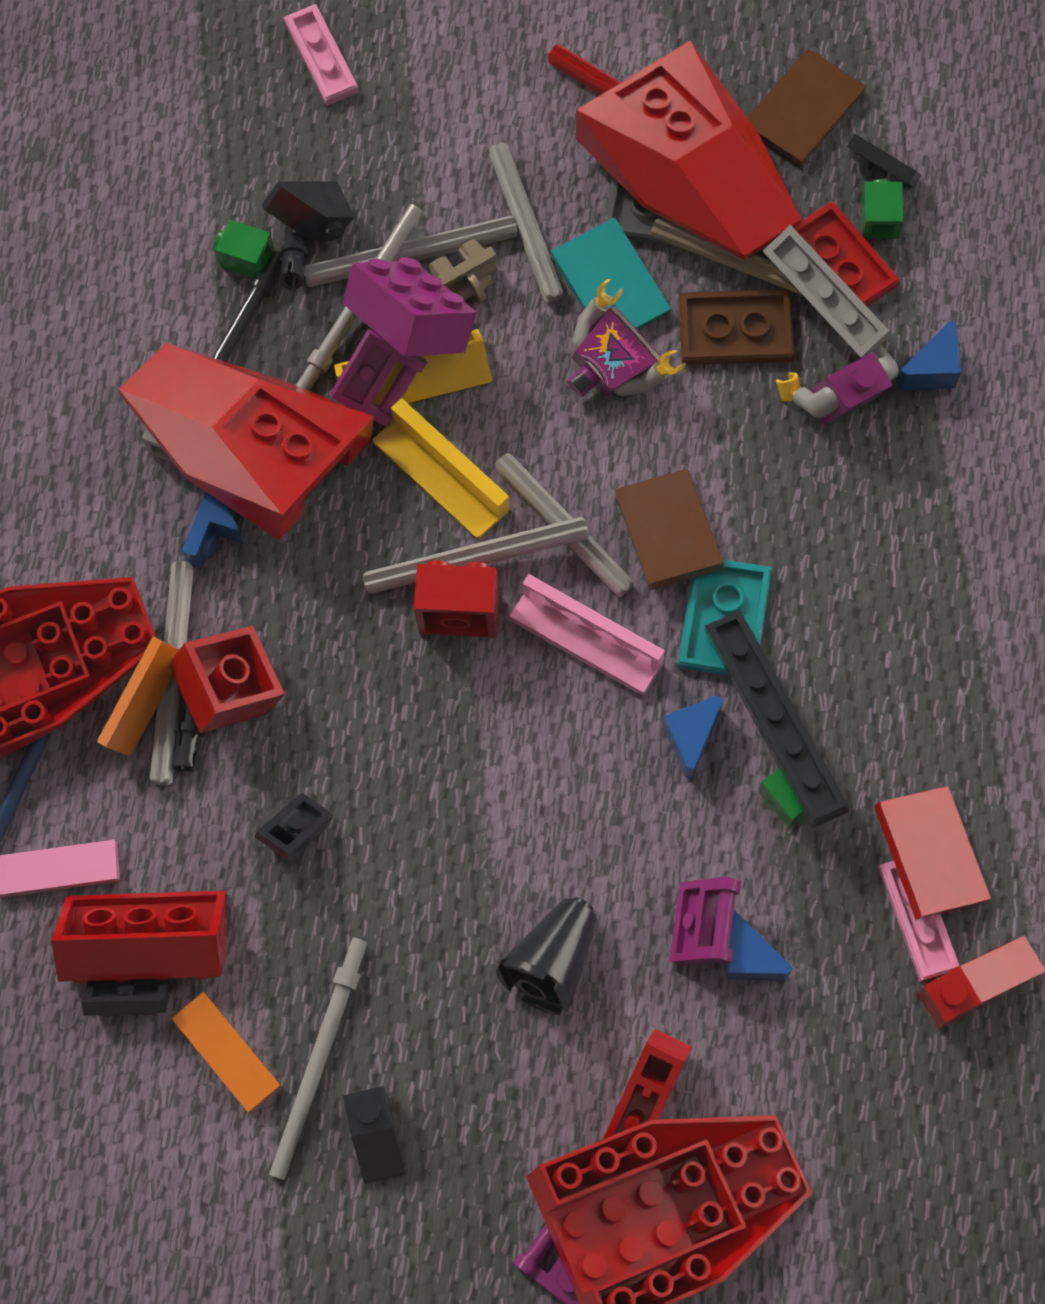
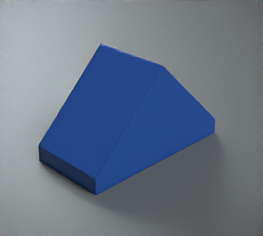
M950 320L901 369L897 381V386L901 390L956 388L961 374L956 323Z
M717 695L664 715L663 728L683 774L687 778H693L722 710L724 698Z
M734 910L729 944L733 954L732 962L726 964V980L785 981L790 976L793 967Z

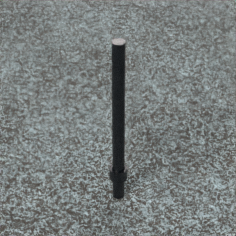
M273 251L262 271L255 274L249 284L251 289L212 358L227 362L262 299L270 295L276 284L274 278L282 266L279 251Z

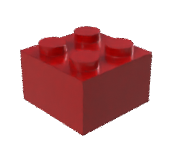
M432 560L427 562V564H417L414 613L419 634L497 637L499 608L497 568L490 567L482 562H471L466 566H452L446 561Z
M253 626L186 642L169 663L200 733L264 716L285 695Z

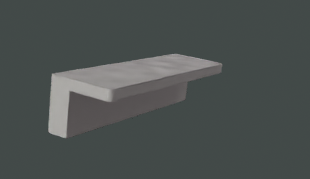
M791 225L763 250L766 256L861 358L872 353L885 340L890 345L896 340L883 323Z

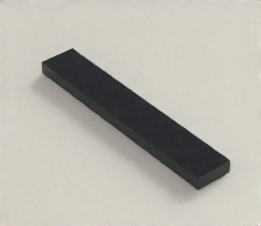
M739 610L705 625L706 635L811 828L813 829L848 813L849 806L742 612Z

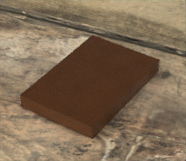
M807 48L747 118L755 127L765 145L801 168L865 93L866 85Z
M790 290L679 293L682 364L794 361L795 352Z
M688 469L615 489V497L649 591L724 569L723 559Z

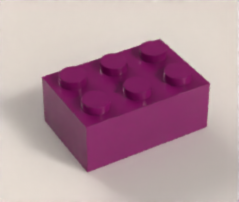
M405 257L400 258L399 261L370 259L369 262L352 263L342 303L404 357L465 353L477 313L464 302L462 296L450 291L442 284L441 279L424 270L420 262Z

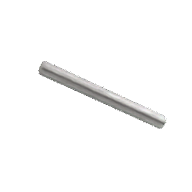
M507 216L404 241L392 261H399L400 258L404 257L420 261L457 252L463 244L472 239H475L482 246L518 236L517 223L513 216ZM383 247L304 266L306 284L309 287L349 278L352 263L369 262L370 259H376Z
M578 517L367 571L363 574L364 586L368 593L373 594L416 583L417 564H427V562L432 560L446 561L452 566H466L471 562L491 564L581 541L589 537L586 520L583 517Z
M176 561L171 565L164 642L179 649L187 642L194 571L191 563L185 561ZM174 676L157 706L150 780L153 784L160 786L171 785L173 782L174 769L172 768L177 737L174 729L175 724L179 723L182 693Z

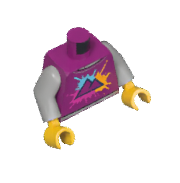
M611 279L605 280L599 286L597 297L591 300L578 317L572 339L573 346L576 349L572 358L580 369L567 380V383L580 397H583L595 385L606 396L613 392L621 397L647 393L664 381L668 375L683 371L686 363H683L677 368H673L669 363V358L678 351L672 350L660 356L614 305L621 297L623 290L621 288L614 297L608 296L605 292V286Z
M880 345L872 353L828 376L811 390L805 387L801 388L798 374L793 372L788 374L789 380L780 381L777 379L776 383L782 401L793 400L796 405L809 414L820 418L826 426L885 394L893 386L891 380L897 377L898 366L891 355Z

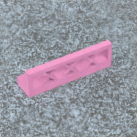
M528 574L523 582L524 594L510 614V621L644 696L663 666L665 650Z

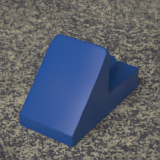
M205 492L181 551L186 562L201 569L206 558L211 559L215 553L218 541L215 535L244 543L227 505Z

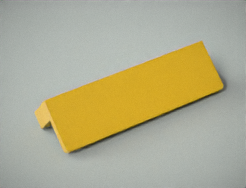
M479 330L471 331L465 353L421 356L427 361V364L422 373L417 372L402 399L407 403L490 383L492 381L484 340ZM349 361L334 365L337 380ZM398 361L395 363L372 403L375 405L382 403L404 364Z
M401 398L391 407L393 421L390 426L385 427L373 439L374 445L472 536L480 539L510 511L509 496Z

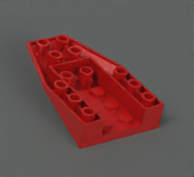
M688 41L576 110L575 139L645 209L723 250L745 260L772 243L790 225L795 228L801 224L802 218L759 133L691 41Z
M168 343L162 346L119 388V395L186 479L277 540H280L300 519L303 514L306 496L338 462L348 467L370 443L374 416L286 381Z
M133 577L9 586L0 590V760L62 727L137 667L153 636L156 637Z
M776 1115L650 1120L543 1163L526 1176L580 1304H675L723 1282L812 1195L811 1189Z

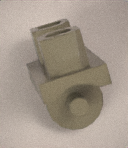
M472 239L459 248V256L463 260L459 265L453 267L447 257H440L431 262L429 267L431 275L441 279L442 284L450 291L459 294L464 300L472 296L478 304H481L487 299L484 289L493 284L490 276L498 272L495 263L497 254L491 246L484 249L475 239Z

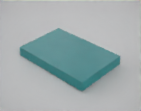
M615 217L551 250V258L583 311L591 300L597 297L599 286L605 280L611 279L605 286L606 294L614 297L622 288L623 293L614 305L637 330L670 313V306Z
M723 560V570L691 579L677 668L729 676L705 633V625L739 610L742 612L760 645L772 567Z

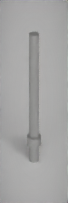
M413 204L409 205L376 259L384 261L393 260L422 214V210ZM346 306L320 348L314 349L306 361L308 367L296 386L310 391L320 374H325L333 362L332 355L357 317Z
M352 938L343 966L338 967L332 983L336 986L269 1173L270 1176L281 1180L286 1178L351 990H356L361 976L357 972L368 944L364 940Z

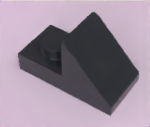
M301 793L256 832L255 838L286 860L298 866L307 845L330 825L334 814L304 793Z

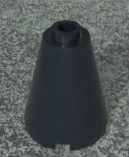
M579 897L562 899L500 961L496 974L502 985L509 992L515 986L525 993L521 1001L542 1012L560 1015L564 1009L566 1013L572 1005L597 922V917L593 913L594 909L591 904Z

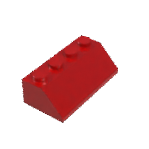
M226 890L66 896L51 940L58 982L73 981L75 983H86L100 980L124 982L131 979L167 980L171 978L195 977L197 979H208L211 977H221L226 957Z

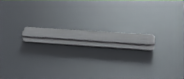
M503 142L498 145H492L489 149V156L511 214L516 220L518 233L543 299L546 303L559 301L563 298V289L509 147Z
M507 453L495 463L496 471L548 525L573 519L511 454ZM590 535L587 539L567 544L617 597L624 596L632 589L633 580Z

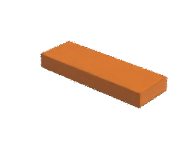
M153 636L97 740L98 743L131 757L174 676L169 663L180 650L179 648Z
M204 992L171 1018L249 1114L282 1087Z

